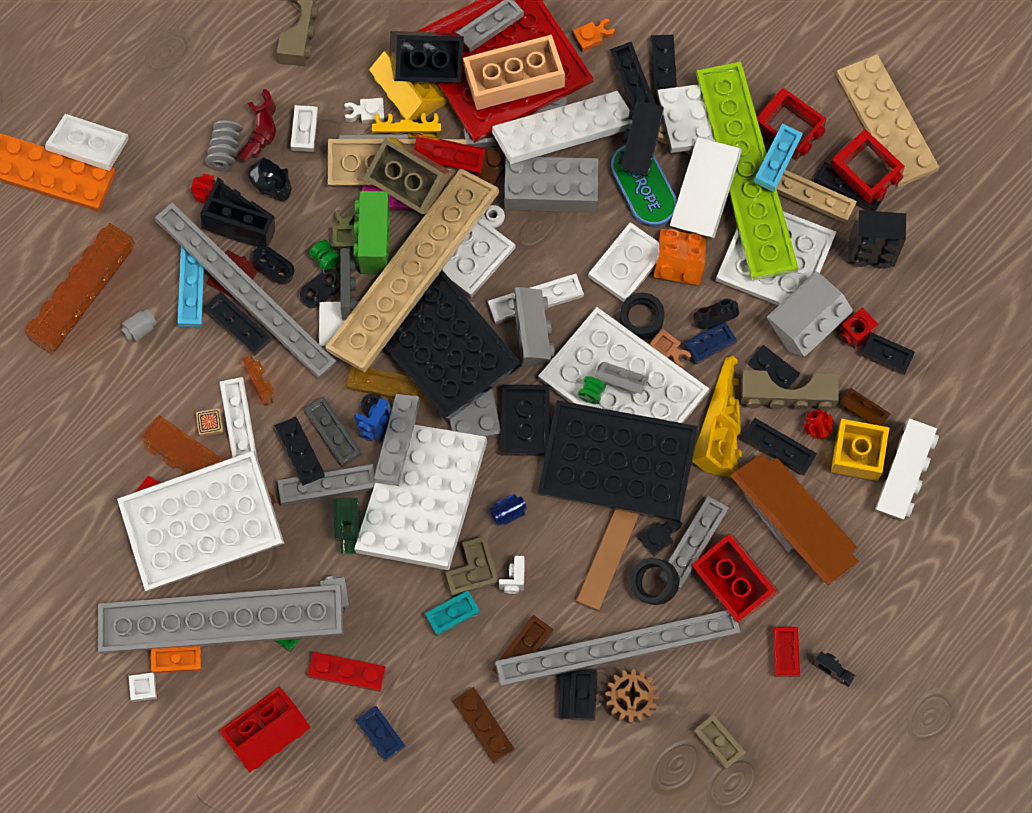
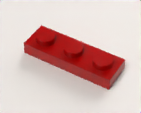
M417 134L414 150L437 164L481 173L485 148Z
M313 652L308 677L381 692L386 666Z

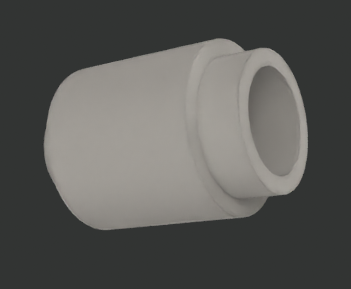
M145 309L144 311H138L121 324L123 329L120 331L127 341L132 340L136 343L154 330L157 322L153 315Z

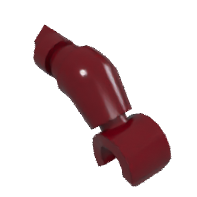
M266 89L262 91L265 103L261 106H255L253 102L248 103L252 114L255 116V129L251 137L252 142H247L237 156V159L243 162H247L251 156L257 158L262 152L261 148L264 149L267 144L270 145L277 132L272 117L276 110V105L270 92Z

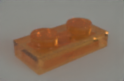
M252 355L243 358L244 365L264 407L273 403L271 394H274V390L269 380L264 382L261 376L265 372L260 361L255 362Z

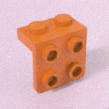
M661 229L659 253L653 277L699 286L705 266L706 238L696 233L689 234L678 232L674 229Z

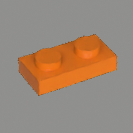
M201 646L151 649V673L202 671Z

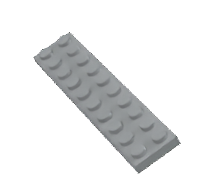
M341 585L98 604V652L100 654L344 635Z

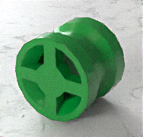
M586 376L583 379V388L579 389L577 396L590 404H599L601 400L600 394L605 391L606 384L597 378Z

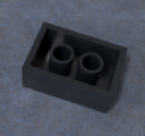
M859 210L849 236L848 264H854L858 267L876 265L883 269L895 267L906 240V213Z

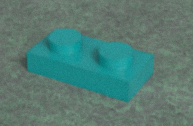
M466 591L425 613V616L436 636H439L480 614V611L469 591Z

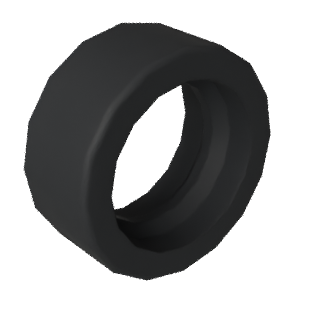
M644 292L635 293L626 298L622 304L619 318L620 324L640 339H650L661 330L665 311L663 304L657 297ZM643 304L653 308L656 314V320L653 325L647 328H639L631 324L628 314L633 306Z
M653 557L644 559L636 564L630 577L631 590L635 597L644 603L653 605L666 604L672 600L678 592L680 583L678 572L671 563ZM652 567H659L664 570L668 580L664 592L657 596L647 594L642 585L643 575Z

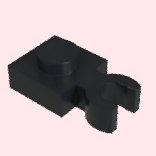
M821 651L813 665L849 687L856 675L842 668V665L838 663V658L830 653L825 654Z

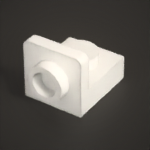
M515 556L514 563H510L509 578H514V580H499V589L504 590V593L517 594L519 591H524V556Z

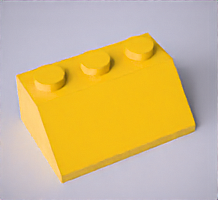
M384 51L369 69L375 81L382 86L387 93V97L394 102L400 110L401 116L405 119L420 120L422 113H425V116L448 103L436 82L394 81L389 51Z

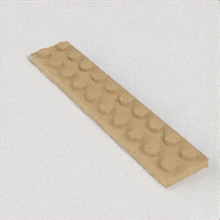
M460 169L326 345L327 352L365 373L500 193L498 187Z

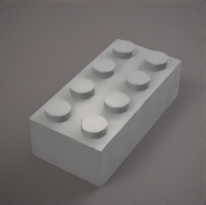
M506 157L505 210L597 212L598 158L534 157L510 164Z

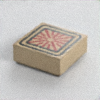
M220 409L196 412L200 437L223 434Z

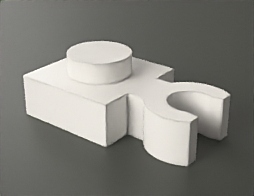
M383 98L360 99V105L358 106L354 103L344 104L345 111H353L352 114L345 115L346 122H354L361 118L362 124L376 123V114H380V121L385 122Z

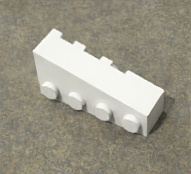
M910 418L905 422L904 434H902L898 442L897 453L891 462L888 478L884 482L875 511L899 520H904L905 516L910 517L914 507V503H911L914 493L918 495L923 482L919 480L922 471H927L931 458L927 457L930 448H935L939 435L935 434L937 428Z

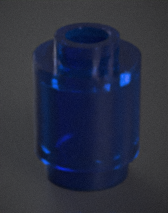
M512 494L495 503L494 507L489 510L496 524L500 526L502 524L507 525L525 516L524 510L527 509V506L521 496L517 497L515 494Z

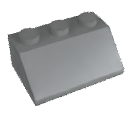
M815 271L766 318L788 352L805 357L853 312V309L843 293L819 272Z
M516 287L513 295V305L521 367L549 364L551 357L554 356L553 342L549 343L548 334L551 333L550 319L546 320L545 311L548 310L547 296L543 297L542 290Z

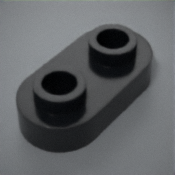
M260 246L254 250L252 263L258 270L279 284H287L292 281L295 268L290 261L267 246Z
M333 269L325 270L303 286L300 291L303 305L308 308H316L320 306V302H325L341 289L340 273ZM330 277L334 279L331 283L326 282ZM311 291L316 293L312 297L308 296V293Z
M727 298L722 299L719 303L698 309L693 318L697 328L708 329L736 318L740 311L738 303Z

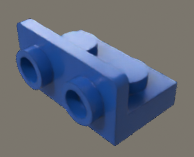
M380 398L377 405L373 404L368 414L370 418L356 413L354 418L361 437L368 441H373L374 439L381 442L387 431L391 415L388 401Z

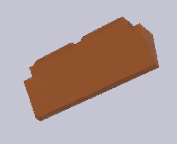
M762 453L731 475L733 480L827 586L842 578L859 562L852 554L857 546L778 458L770 462Z

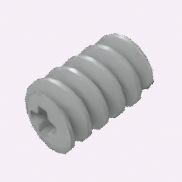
M218 121L213 125L214 131L211 134L212 139L209 143L210 147L205 161L214 170L229 172L232 171L229 165L235 164L233 156L237 155V151L233 148L239 147V142L236 140L241 138V134L238 132L243 130V126L233 121Z

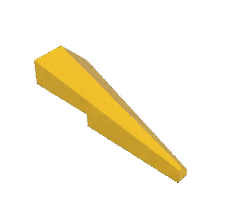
M734 356L726 357L692 461L706 473L732 478L731 475L738 470V458L742 457V452L737 447V436L741 435L740 403L739 399L735 398V387L739 385V379L735 378L734 365L738 364V359Z

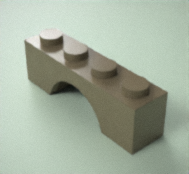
M288 0L290 5L300 11L301 18L295 27L280 33L277 48L279 64L306 66V60L311 58L312 45H309L310 38H314L315 35L313 19L318 17L319 7L316 5L317 0Z
M743 370L741 375V405H746L749 408H758L763 405L770 406L773 409H782L785 406H790L797 410L816 407L823 411H828L836 408L839 401L838 373H814L807 385L795 390L784 389L776 385L769 377L767 371Z

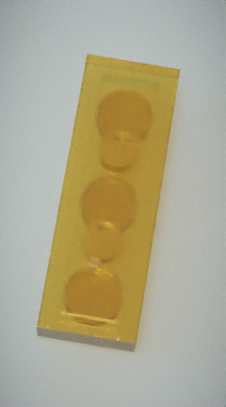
M351 366L347 382L348 390L377 394L391 399H395L396 394L418 396L420 391L406 375L368 368L364 373Z

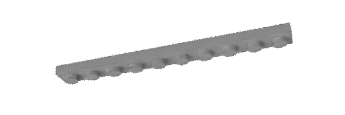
M173 203L169 204L155 217V221L318 379L322 378L336 365V360Z
M726 610L496 661L495 665L500 686L503 687L740 634V628L735 618Z

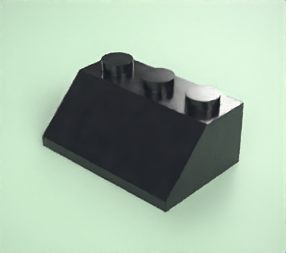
M390 31L389 55L394 81L461 82L464 36L448 32Z

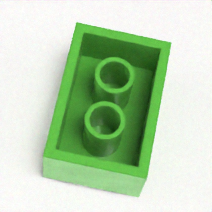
M360 191V200H355V214H357V221L354 224L356 243H354L355 265L360 266L361 274H381L389 263L390 203L388 191Z

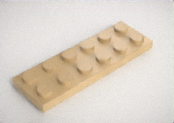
M878 54L837 70L836 76L864 128L905 166L904 177L896 187H901L937 172L939 165ZM883 161L886 169L890 173L893 169Z
M328 139V186H375L363 178L384 139ZM398 139L409 147L415 148L416 139ZM443 139L466 144V139ZM441 165L452 172L444 185L448 186L460 168Z

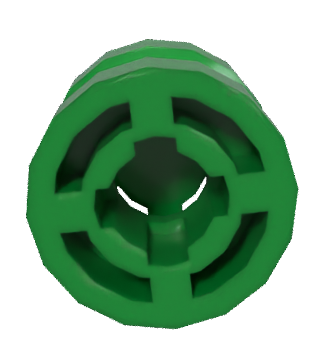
M326 239L316 243L309 251L310 257L318 261L319 268L322 271L333 269L341 261V256L331 249V244Z

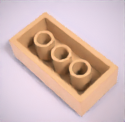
M552 35L463 58L464 71L476 110L565 87V73Z

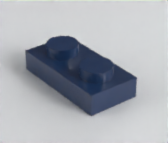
M377 706L356 720L385 762L406 747Z

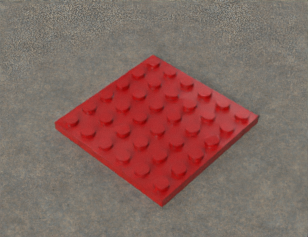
M478 0L416 32L456 33L503 0ZM514 0L524 11V16L472 52H469L463 45V58L552 35L565 73V87L476 110L464 71V61L462 62L461 82H436L474 143L492 135V126L529 116L593 83V76L542 0Z

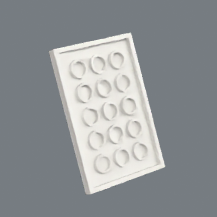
M596 307L538 376L541 382L545 385H550L553 391L570 403L684 423L709 393L707 386L598 307ZM604 362L649 377L647 386L642 394H633L627 392L624 388L606 385L605 391L600 394L601 400L599 404H590L577 396L579 389L583 388L584 377L597 378L598 371Z
M414 425L400 484L396 486L375 482L354 548L355 552L449 570L487 445V438L485 436Z
M255 451L117 499L143 586L147 592L284 544Z

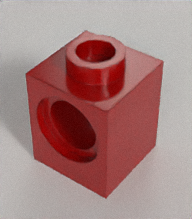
M862 307L841 325L839 330L840 338L846 345H851L855 349L868 339L871 333H875L878 323ZM851 327H859L862 332L856 333Z

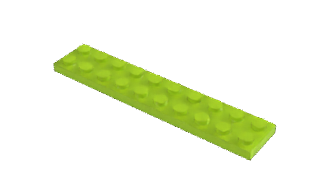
M736 62L697 70L696 76L715 142L742 149L728 194L751 279L754 281L798 272V264L777 189L773 192L753 182L767 153L742 63Z

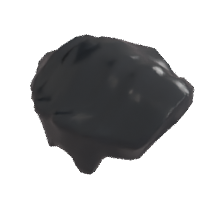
M264 157L250 167L248 177L254 187L262 194L271 195L273 198L283 202L290 197L292 187L288 179L287 168L281 169L277 164Z

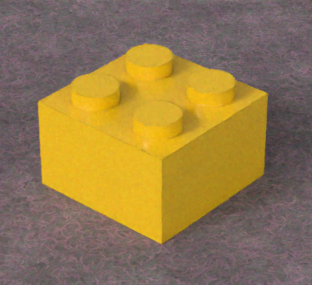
M841 419L837 428L831 473L878 481L883 472L889 427Z

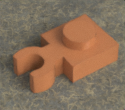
M664 329L649 344L668 359L671 358L680 368L684 366L678 360L680 357H684L688 361L691 359V354L688 351L678 349L681 342Z

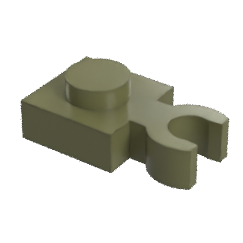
M337 210L336 220L339 225H333V250H341V248L354 250L356 235L354 225H350L354 220L353 211L349 210V216L342 218L340 210Z

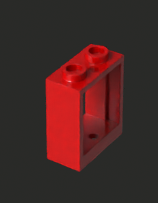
M782 87L757 116L761 135L771 143L778 131L769 126V123L783 107L812 126L813 129L796 147L792 158L797 161L801 155L805 156L812 148L811 143L815 138L819 140L826 131L824 126L827 118Z
M866 129L842 149L831 162V168L869 204L875 199L877 201L881 200L887 193L886 189L891 185L896 186L904 177L905 166ZM867 146L893 169L872 189L847 166Z

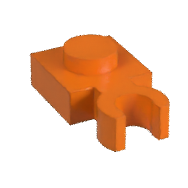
M609 19L602 20L599 26H595L593 22H590L573 30V36L582 53L603 44L602 37L611 38L615 35L614 28L610 30L604 29V27L610 25Z

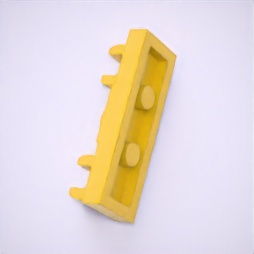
M422 113V123L405 119L395 122V124H393L392 114H388L387 122H381L380 114H376V124H372V134L408 133V138H416L417 134L442 138L441 123H438L437 113H434V120L432 122H427L425 113Z

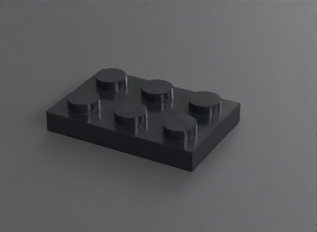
M502 385L501 456H545L549 440L550 385Z

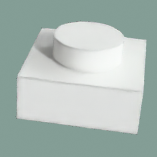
M154 673L129 676L132 702L157 699Z

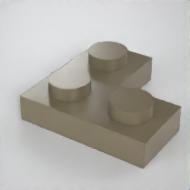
M486 536L462 542L468 566L445 572L452 597L466 591L472 592L499 584Z

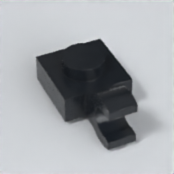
M670 520L664 527L657 522L640 534L639 539L654 557L673 543L670 536L682 528V522Z

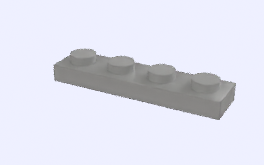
M396 394L374 476L376 483L396 486L400 484L421 402L418 396Z
M373 464L324 472L325 477L304 486L299 477L277 480L281 505L372 491L375 485Z
M710 496L706 498L668 561L678 572L680 581L678 590H681L693 570L692 564L700 558L729 510V507ZM663 570L659 579L667 583V575Z

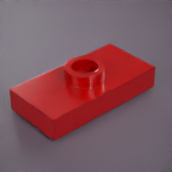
M773 627L774 677H799L798 627Z

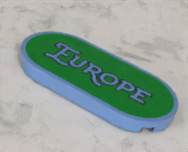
M626 145L622 146L612 157L611 173L632 215L639 223L649 225V227H661L669 223L673 217L677 199L656 157L653 156L649 177L624 172L621 170L622 165L618 164L620 152L626 149Z

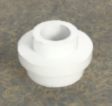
M495 205L489 206L482 215V220L493 228L499 227L505 219L504 211ZM491 213L497 214V217L490 218L489 215Z

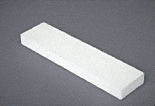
M577 274L531 287L532 289L542 290L543 297L547 296L548 308L584 297ZM514 293L488 301L495 324L515 318Z
M243 377L220 381L232 458L251 451L256 452Z

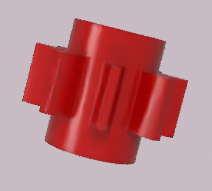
M203 173V176L194 178L191 185V193L196 197L195 201L206 203L215 184L214 176Z
M817 409L807 414V423L803 424L807 435L810 434L811 437L816 439H823L831 434V426L835 423L831 414Z

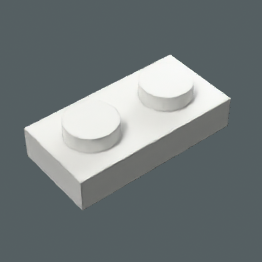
M295 105L291 151L314 152L318 107Z

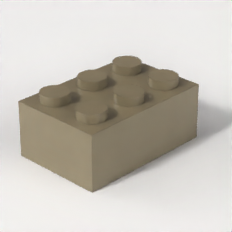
M388 137L384 139L363 179L383 191H388L389 195L417 212L425 214L437 200L452 172L398 139Z

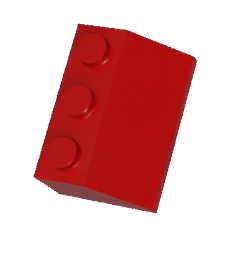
M728 534L692 564L693 568L737 622L742 621L762 608L780 593L741 543L731 534Z
M279 686L220 729L219 732L250 773L254 769L261 767L273 755L280 753L292 741L303 736L311 727L296 705Z

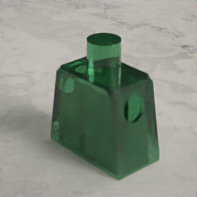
M358 498L333 499L334 539L340 542L341 555L355 554V541L359 538L361 529L360 502ZM346 525H351V531L344 533L343 528Z

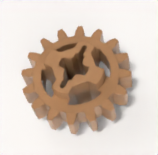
M632 669L631 674L627 675V672L622 670V677L614 675L613 680L615 684L608 683L607 685L611 691L605 692V697L611 700L606 703V706L614 708L611 715L614 716L618 713L620 715V722L624 718H628L629 724H632L633 719L637 718V721L642 723L643 715L647 718L651 717L649 709L656 711L657 705L653 702L659 701V696L653 693L658 690V686L650 685L653 678L650 677L646 680L644 678V671L640 675H636L635 669ZM628 682L624 689L617 690L621 684ZM638 683L642 684L647 691L642 690L638 686ZM633 687L634 696H636L635 701H633V705L631 706L630 697L628 696L631 692V688ZM617 702L622 703L627 710H623ZM647 703L642 710L636 712V708L640 704Z

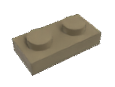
M711 715L694 730L697 737L726 770L746 753L714 715Z

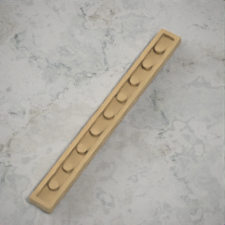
M662 119L657 140L669 145ZM693 150L683 152L692 155ZM787 170L784 171L776 187L778 194L847 224L857 202Z

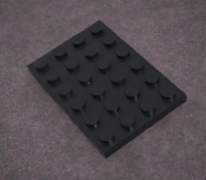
M443 270L440 271L384 346L445 422H448L522 366L521 361Z
M557 400L538 495L680 522L699 426Z

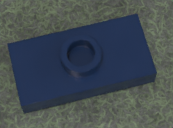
M724 322L684 343V346L697 365L737 343V339L727 323Z

